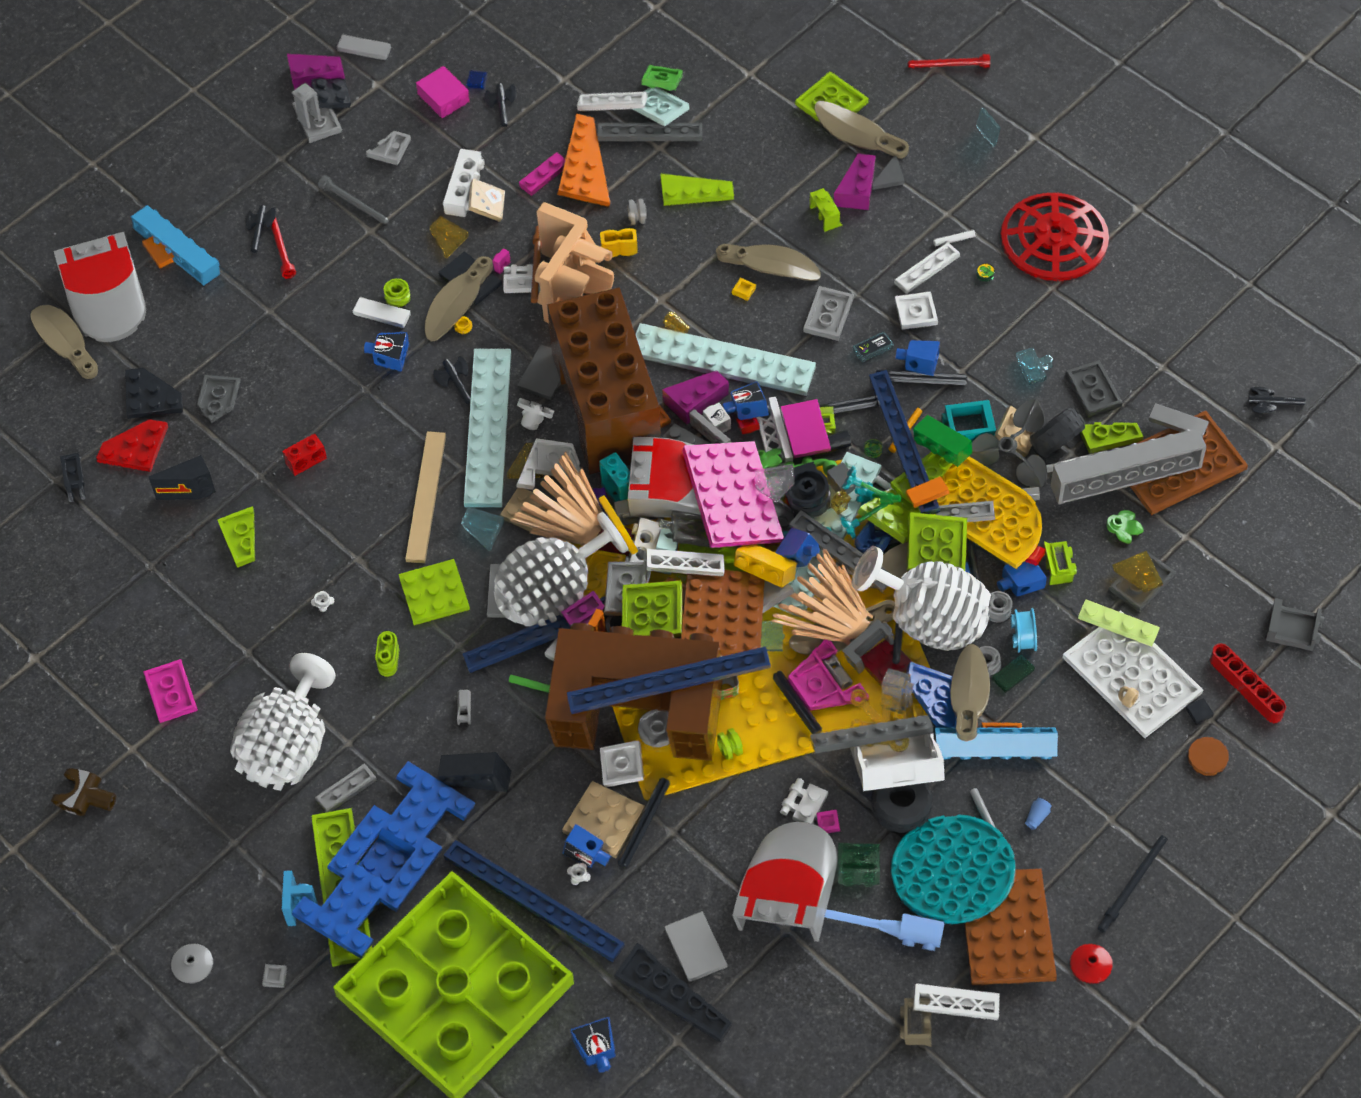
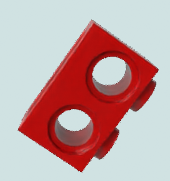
M315 433L282 451L285 463L294 476L327 459L325 447Z

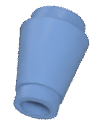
M1041 798L1033 801L1025 824L1032 829H1036L1051 812V804Z

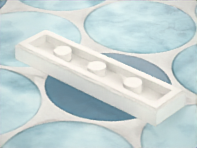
M647 93L583 94L579 97L577 109L578 111L644 108Z
M947 242L896 278L894 284L905 294H908L960 257V253Z

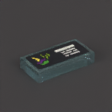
M884 331L854 345L853 351L863 363L894 348V344Z

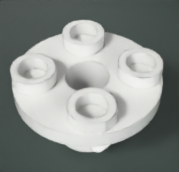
M519 398L517 406L524 409L521 425L524 428L537 430L544 417L552 418L554 410L547 407L542 409L543 407L539 403L533 401L530 403L528 400Z

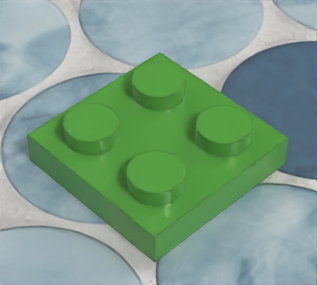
M649 65L642 78V85H647L649 88H664L667 91L676 90L682 78L683 70Z

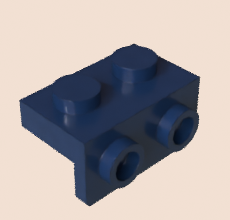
M868 521L855 538V547L863 554L872 546H876L884 552L893 537L883 530H875L874 524Z

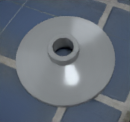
M188 944L181 947L174 954L171 961V969L174 976L184 983H196L203 980L209 975L213 966V958L210 951L200 944ZM194 958L192 963L187 962L189 959Z

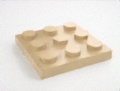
M592 781L562 830L564 834L569 836L575 824L579 825L604 842L602 851L617 858L634 830L645 806Z

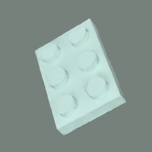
M656 87L648 88L644 91L647 93L644 108L633 109L653 121L666 126L688 111L689 104Z

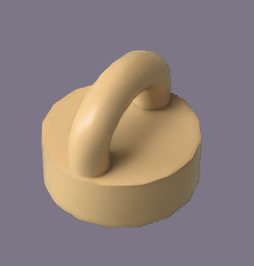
M1123 686L1118 692L1119 700L1127 708H1131L1139 696V691L1132 687Z

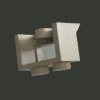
M904 998V1006L900 1007L901 1019H904V1026H900L901 1039L905 1040V1045H927L931 1047V1012L913 1010L914 998ZM919 998V1004L929 1005L931 1003L930 998Z

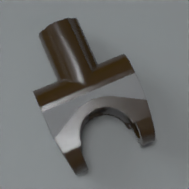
M68 768L64 772V777L75 784L74 789L67 794H54L51 798V802L57 807L69 813L84 816L89 805L111 811L115 806L117 796L115 793L98 789L102 779L96 774Z

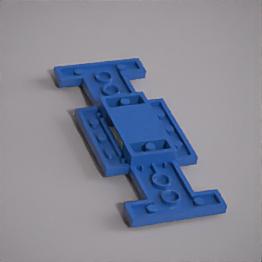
M409 761L398 773L396 780L408 786L411 790L393 814L390 815L374 805L328 864L327 869L343 879L322 907L304 896L292 911V916L362 959L373 944V939L359 931L358 928L380 902L397 912L442 851V847L428 839L427 836L445 812L448 811L464 821L475 807L474 801ZM379 835V838L376 840V842L373 844V846L370 848V850L367 852L364 858L357 865V862L361 859V857L364 855V853L367 851V849Z

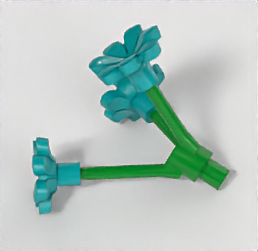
M855 466L848 470V477H846L841 488L849 489L852 484L858 487L861 486V488H855V493L859 494L856 497V501L858 503L861 502V506L875 498H880L881 504L861 518H856L851 522L847 521L844 516L840 518L842 526L846 528L847 534H850L852 539L857 537L855 528L861 525L862 521L888 505L901 502V495H894L893 493H887L874 488L871 482H862V479L856 477L857 470Z

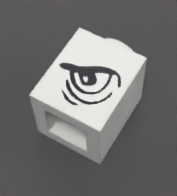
M720 403L708 406L703 410V417L722 433L731 429V418Z

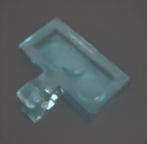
M1033 347L1016 352V359L1029 385L1047 380L1044 369L1053 367L1051 355L1038 359Z

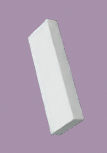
M361 297L353 310V314L356 316L401 328L405 327L411 315L409 310Z

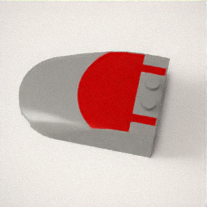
M124 232L54 251L70 309L80 332L84 336H89L99 342H114L133 334L137 330V326L145 319L146 303Z
M633 438L628 491L629 513L631 517L702 518L682 451L685 445L694 444L668 438Z
M792 822L775 828L762 840L746 870L732 916L738 930L743 931L746 919L810 928L814 941L819 942L838 863L836 847L826 831L811 823Z

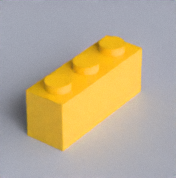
M755 544L742 545L736 549L734 566L782 588L795 579L797 562Z

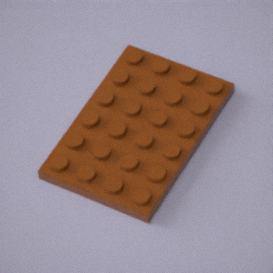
M1207 411L1194 416L1209 421L1203 436L1206 451L1202 468L1130 486L1151 515L1247 470L1248 464ZM1168 428L1138 443L1182 432Z
M724 570V576L687 574L681 639H689V636L693 633L708 634L713 637V642H719L721 656L760 648L765 580L748 572Z
M1042 869L1016 870L1012 889L1005 900L989 914L964 923L972 985L1056 981L1057 975Z

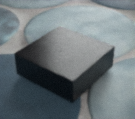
M1204 698L1186 706V710L1195 724H1199L1214 716L1213 711Z

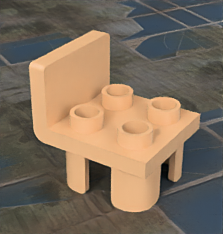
M543 202L537 210L541 253L552 259L549 263L543 261L539 265L535 274V281L540 283L538 304L542 305L544 321L549 323L547 304L580 297L583 293L589 295L610 290L614 282V273L596 264L601 263L603 260L610 261L612 252L594 243L587 232V220Z

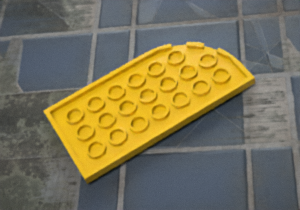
M970 456L958 467L952 464L942 477L949 489V494L938 498V505L993 501L995 520L967 522V538L1017 569L1033 553L1040 541L1042 518L1036 502L1026 491Z

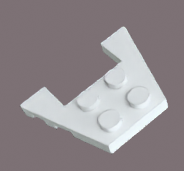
M536 438L516 487L533 490L535 486V473L553 476L551 469L554 468L555 463L566 474L559 463V459L564 455L565 451L577 472H579L580 462L573 444Z

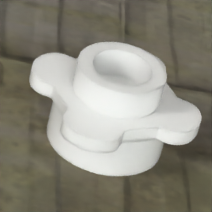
M325 591L318 592L314 599L311 600V605L318 607L321 612H325L327 607L334 603V598L329 597V594Z
M575 864L567 869L573 885L590 880L586 864Z

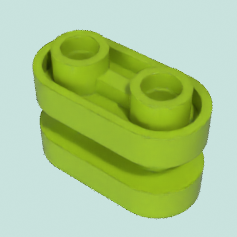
M391 631L382 632L377 639L375 659L378 672L385 677L394 675L398 668L399 645L396 635Z

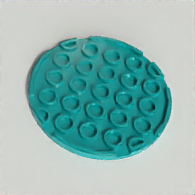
M943 815L928 819V822L924 823V825L909 831L901 839L895 849L891 863L893 885L901 901L917 915L927 919L942 921L946 924L970 922L995 910L1012 889L1016 871L1013 850L1003 837V834L986 821L967 815L949 817Z

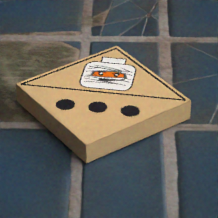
M472 179L470 182L468 210L500 222L503 217L505 191Z

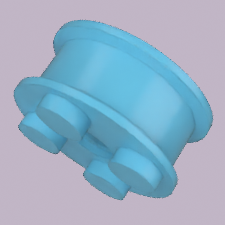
M1031 608V611L1017 612V609H1014V614H1011L1010 617L1011 629L1015 628V634L1012 636L1013 648H1017L1018 653H1020L1021 649H1034V651H1037L1034 609Z

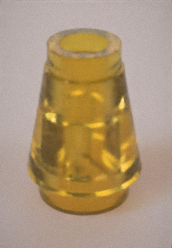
M668 312L663 319L665 327L673 331L687 334L690 330V326L676 312Z

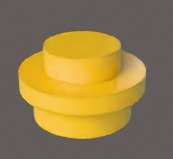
M462 316L454 324V329L460 334H466L471 331L472 322L467 317Z

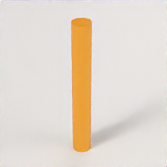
M916 408L907 421L910 430L923 412L920 408ZM892 442L888 449L890 452L895 453L896 448Z

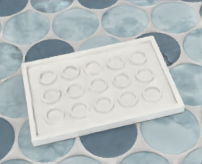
M1098 627L1066 651L1062 657L1144 738L1203 693V689L1155 643L1151 647ZM1123 686L1132 687L1139 691L1138 699L1131 708L1122 705V702L1119 700L1118 692Z

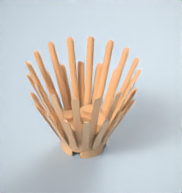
M565 451L564 455L559 459V463L566 474L557 463L551 469L552 475L563 486L564 491L548 475L544 477L545 481L541 482V486L554 496L557 502L538 489H534V494H531L530 498L548 509L547 512L528 502H524L520 508L544 521L520 512H516L513 516L514 518L510 519V521L534 528L530 531V534L557 538L558 540L584 546L594 539L602 529L597 519V515L602 512V509L583 468L577 472Z
M823 548V558L820 554H817L816 557L821 563L818 564V569L825 578L811 563L807 565L808 569L819 579L822 585L813 577L809 578V582L801 576L797 577V581L819 599L810 597L804 592L790 595V597L816 612L812 613L780 603L778 606L826 628L780 614H773V617L791 623L776 619L771 620V622L797 628L792 630L794 632L792 634L843 642L849 645L851 639H856L867 629L870 622L866 618L872 619L873 615L866 610L857 590L852 587V580L844 565L842 564V569L840 566L837 567L827 549Z

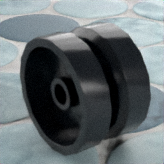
M806 468L797 471L789 478L786 489L791 509L796 515L802 510L814 518L828 510L831 504V494L827 477L821 471Z

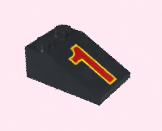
M202 455L148 477L156 500H198L216 492Z

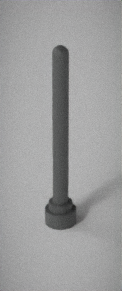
M325 175L319 180L318 187L320 189L332 191L381 223H388V218L335 186L332 179Z

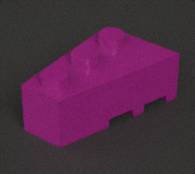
M287 54L294 90L304 83L311 87V79H345L340 57Z
M857 154L834 192L836 207L869 210L876 155Z
M716 370L662 389L663 403L688 425L690 423L689 413L695 409L699 414H703V410L708 406L715 405L729 395V382Z

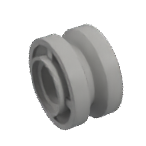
M638 199L637 203L634 200H629L627 209L631 225H636L637 221L645 224L647 215L643 199Z
M1002 591L990 593L988 606L989 620L993 622L1006 621L1011 615V597Z
M991 646L980 647L979 649L985 660L991 661L987 664L989 677H993L1001 669L1000 654Z

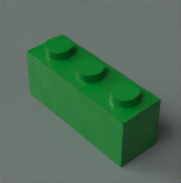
M929 415L924 417L913 428L914 441L918 445L926 447L933 454L941 456L948 463H952L957 467L972 454V441Z

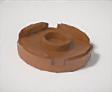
M1213 737L1197 739L1191 744L1188 751L1189 763H1191L1196 772L1202 775L1213 776L1222 772L1229 760V752L1226 746L1220 740Z

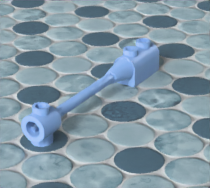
M827 909L825 913V918L878 928L902 940V945L914 947L915 943L923 944L922 949L935 951V947L940 948L944 922L908 914H903L902 921H880Z

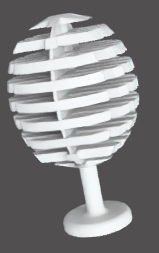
M600 512L597 515L598 522L604 531L579 549L567 541L564 542L549 537L550 539L541 537L517 547L515 551L506 557V560L499 567L498 574L495 576L494 597L498 609L507 619L529 627L537 623L539 626L547 625L545 623L547 619L555 622L557 615L562 616L561 612L584 596L583 593L588 584V568L585 558L610 541L622 553L629 550L621 534L604 512Z
M872 546L860 558L853 573L852 587L857 591H864L877 580L895 589L893 619L913 639L919 640L924 645H930L932 648L949 651L964 648L974 642L976 638L979 639L982 636L989 621L988 606L991 594L985 589V585L970 573L965 572L959 567H954L952 564H943V562L935 561L919 564L916 568H912L908 573L906 572L901 578H898L881 569L883 552L880 548Z
M309 653L296 654L290 661V671L300 681L296 691L289 690L286 695H282V689L274 687L270 696L263 697L265 692L257 695L243 712L235 727L230 746L233 759L235 757L238 760L235 770L240 774L245 771L247 773V780L259 782V785L264 788L268 784H275L273 789L281 791L285 782L292 781L291 785L300 782L313 765L320 751L322 738L325 733V725L323 720L320 722L317 719L320 708L315 704L311 708L308 705L309 699L306 696L311 687L323 689L331 686L336 675L334 669L327 661Z

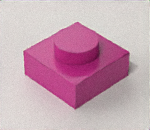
M504 248L493 258L494 271L498 274H501L504 271V267L511 263L509 251Z
M837 810L816 813L820 828L827 833L840 831Z

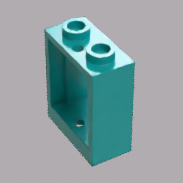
M989 400L945 405L944 413L941 414L942 423L954 431L953 417L981 414L984 428L958 431V433L972 442L981 434L988 433L994 436L996 433Z
M615 452L599 461L601 486L605 487V491L613 502L628 499L630 481L629 469Z

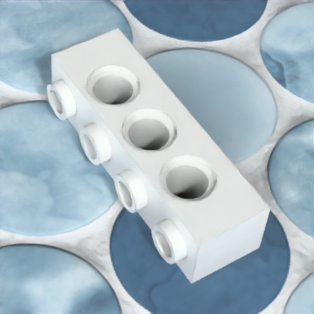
M460 149L443 202L445 214L466 217L469 205L470 182L472 179L479 181V172L484 168V159L481 157V152Z
M640 518L638 524L634 523L631 534L634 535L632 541L637 547L638 552L635 554L630 553L629 557H626L625 562H644L646 550L656 549L663 524L645 518ZM640 539H645L647 543H643ZM636 555L641 556L643 560H639ZM647 571L646 583H649L651 571Z

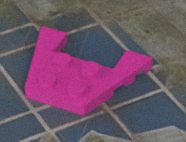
M824 639L812 651V654L806 660L804 659L788 676V681L809 710L869 700V695L860 683L842 691L822 662L824 659L837 654L838 650L831 640Z

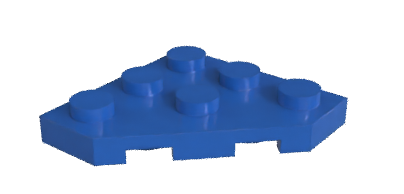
M910 662L907 667L905 683L936 728H956L957 716L953 711L950 696L953 676Z

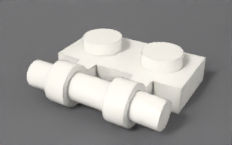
M533 264L504 267V293L531 292Z
M797 778L795 784L793 783L789 789L788 797L782 802L783 807L780 813L787 816L788 812L792 811L794 812V821L813 824L817 817L816 813L820 812L828 796V791L809 784L807 790L802 788L804 781ZM797 796L802 798L799 805L794 803Z

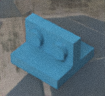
M284 871L282 911L288 926H296V918L292 916V911L304 896L318 904L312 885L305 883L297 885L292 871Z

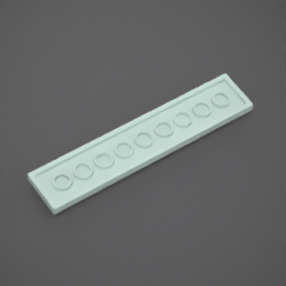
M642 323L639 324L636 332V338L645 360L703 373L717 370L725 378L747 383L758 381L760 386L804 396L807 395L816 368V362Z
M474 349L464 507H502L511 349Z
M846 452L842 460L848 469H851L852 466L856 467V477L862 479V482L874 484L881 470L880 464ZM829 484L831 508L813 519L824 527L831 528L834 534L844 540L847 531L842 526L840 518L844 516L850 522L855 519L861 507V502L858 503L856 501V497L859 494H856L854 489L850 494L839 497ZM820 549L819 554L823 558L824 554L823 551ZM813 556L809 563H811L824 577V575L818 569V564L821 563L818 561L817 557ZM807 566L796 567L795 579L788 584L795 593L804 592L808 596L813 597L814 594L798 582L797 577L801 576L808 582L809 578L813 577L817 582H821ZM790 596L773 606L790 614L793 613L780 608L778 605L780 603L788 606L793 605L802 610H807L808 608Z

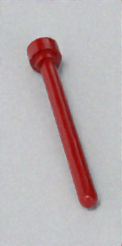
M983 54L979 58L909 61L907 66L909 68L979 65V67L990 68V54Z
M275 217L271 228L283 264L280 270L283 278L290 279L296 275L294 265L289 263Z

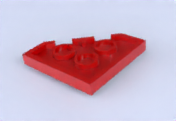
M149 419L103 442L96 457L97 462L151 472L167 432L168 423Z

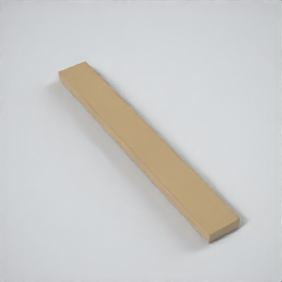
M427 432L406 562L425 563L446 433Z

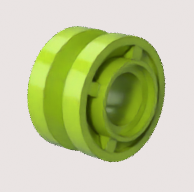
M392 279L385 284L384 295L387 304L394 307H402L409 302L410 292L406 281Z
M733 728L728 729L726 735L723 732L717 734L719 749L727 760L733 758V753L737 756L743 754L741 739Z

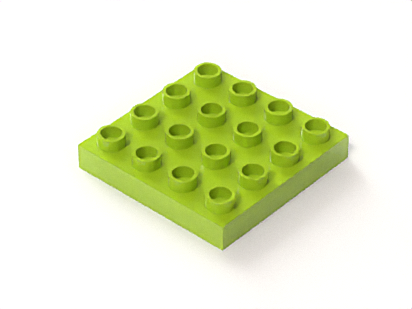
M451 871L333 988L339 1000L449 1098H463L574 984L572 972Z

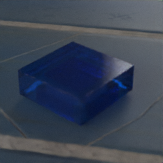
M470 70L467 87L484 89L488 77L487 72Z

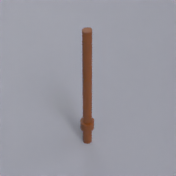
M538 226L535 227V235L533 236L532 303L538 302L539 283L535 281V274L541 259Z

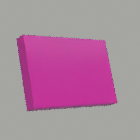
M817 399L781 406V413L794 458L831 451Z
M181 659L143 671L160 723L198 711Z

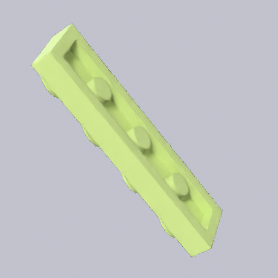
M1085 600L1078 616L1080 620L1151 647L1160 628L1089 600Z

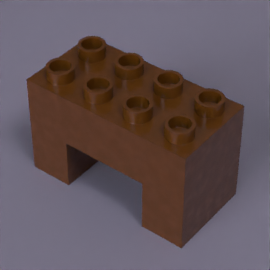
M620 287L547 304L552 355L561 385L567 384L578 419L580 446L589 474L600 472L599 461L615 452L625 465H630L634 437L661 438L660 407Z
M573 623L570 629L559 628L545 716L554 746L594 750L600 708L571 714L567 692L721 657L719 642H713V637L704 633H693L689 636V639L673 638L674 635L671 632L658 629L650 631L649 636L634 635L632 629L624 626L611 627L610 633L594 631V627L586 623ZM723 679L609 705L612 707L668 711L667 734L673 757L713 761L721 699L720 691H722Z

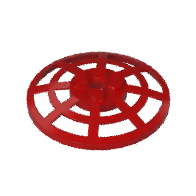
M1042 193L1025 198L1010 209L1002 224L1001 242L1009 260L1023 272L1044 280L1064 281L1083 276L1100 264L1108 248V228L1100 213L1084 200L1068 194ZM1051 198V202L1040 203L1033 207L1025 205L1034 200ZM1058 199L1073 201L1083 207L1078 209L1070 204L1059 202ZM1052 206V212L1044 215L1036 211L1043 207ZM1059 206L1074 212L1070 215L1059 213ZM1017 209L1024 211L1025 213L1021 217L1018 227L1007 229L1011 215ZM1091 211L1097 217L1103 227V232L1093 230L1089 218L1085 215L1086 213ZM1029 215L1037 219L1035 226H1024ZM1081 217L1086 223L1087 228L1077 227L1074 220ZM1056 229V230H1059L1060 232H1059V233H1053V232H1051V230ZM1034 232L1036 241L1030 245L1024 233ZM1018 234L1021 244L1026 249L1019 257L1010 247L1008 235ZM1077 234L1088 235L1082 247L1075 242ZM1093 236L1102 238L1103 244L1095 258L1091 259L1085 251L1091 245ZM1042 246L1052 250V255L1043 254L1037 251V249ZM1071 247L1075 251L1071 254L1060 256V250ZM1032 254L1039 259L1052 262V271L1035 268L1025 261ZM1080 256L1086 263V265L1075 270L1059 272L1060 262L1070 261Z

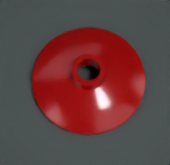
M1084 944L1073 952L1070 959V967L1073 974L1079 980L1089 984H1096L1104 981L1110 975L1112 959L1103 947L1096 944ZM1088 959H1095L1096 962L1090 963Z

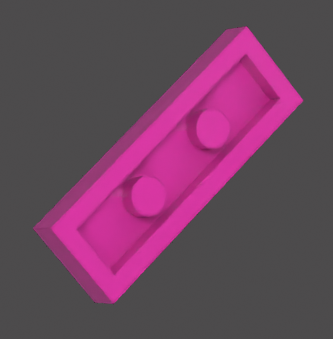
M556 152L519 181V187L532 196L563 171L566 159Z

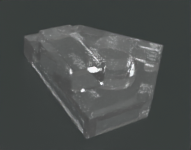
M792 464L755 470L756 489L776 503L794 485V467Z

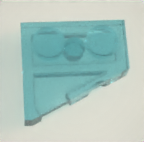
M468 507L461 523L487 550L491 551L504 523V517Z

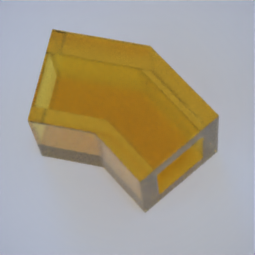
M838 491L831 500V508L839 515L848 509V503L852 498L845 491Z

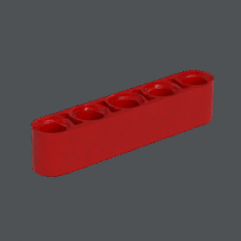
M1216 644L1210 657L1212 666L1269 722H1280L1286 710L1285 702L1226 644Z

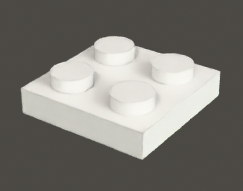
M931 292L895 296V304L902 330L938 325Z
M639 741L600 748L603 785L605 787L644 780L641 744Z

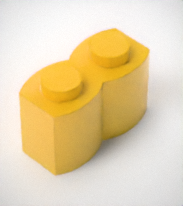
M635 229L607 230L600 233L601 247L610 250L612 257L618 255L631 256L638 253Z

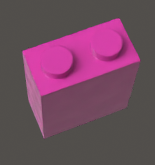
M444 66L416 82L418 95L441 118L470 102L468 89Z

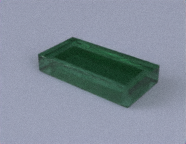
M1021 654L995 674L992 680L1006 693L1031 674L1035 667Z

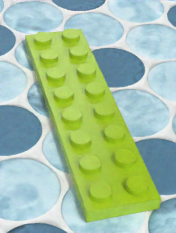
M352 808L311 815L323 904L343 879L327 868L328 864L355 830ZM367 916L358 930L371 938ZM328 938L333 967L361 960ZM372 945L365 953V955L372 949Z

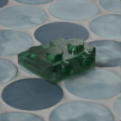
M838 843V883L847 887L854 884H864L866 887H872L875 884L879 885V844Z

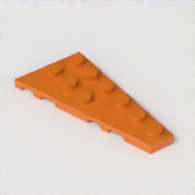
M576 114L557 195L609 207L610 199L594 118Z

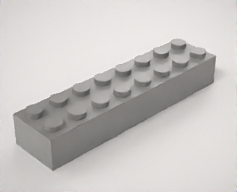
M1197 428L1185 430L1174 435L1169 434L1158 439H1150L1138 444L1133 443L1123 448H1114L1103 453L1098 452L1087 457H1078L1068 462H1059L1053 466L1051 489L1059 505L1202 468L1206 444Z

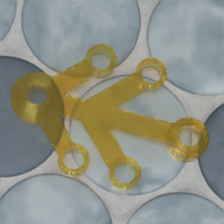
M855 689L851 693V703L854 706H860L874 722L854 719L851 722L850 728H854L853 724L858 723L860 726H866L880 722H889L890 707L893 702L892 697L889 695L882 696L880 700L882 707L881 717L866 701V692L862 689ZM855 697H860L862 701L857 702ZM887 699L890 703L884 704L883 700ZM899 709L895 711L893 716L894 720H898L899 718L896 715L902 714V719H905L906 712ZM898 739L902 742V745H897L895 743L897 740L866 746L873 747L875 744L889 745L892 750L903 752L908 748L909 739Z

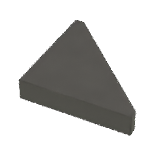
M897 156L890 160L873 182V190L904 184L905 180Z

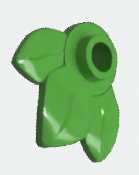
M782 448L772 449L766 453L764 450L758 451L763 471L767 467L774 468L782 463V459L778 456L782 452Z
M1123 510L1118 515H1111L1107 519V529L1115 533L1117 538L1124 543L1130 544L1132 535H1139L1144 532L1142 525L1137 520H1134L1135 513L1132 511Z

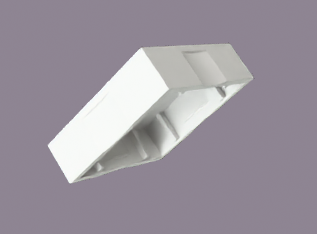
M934 734L850 748L864 791L944 780L943 757L938 744L934 740Z

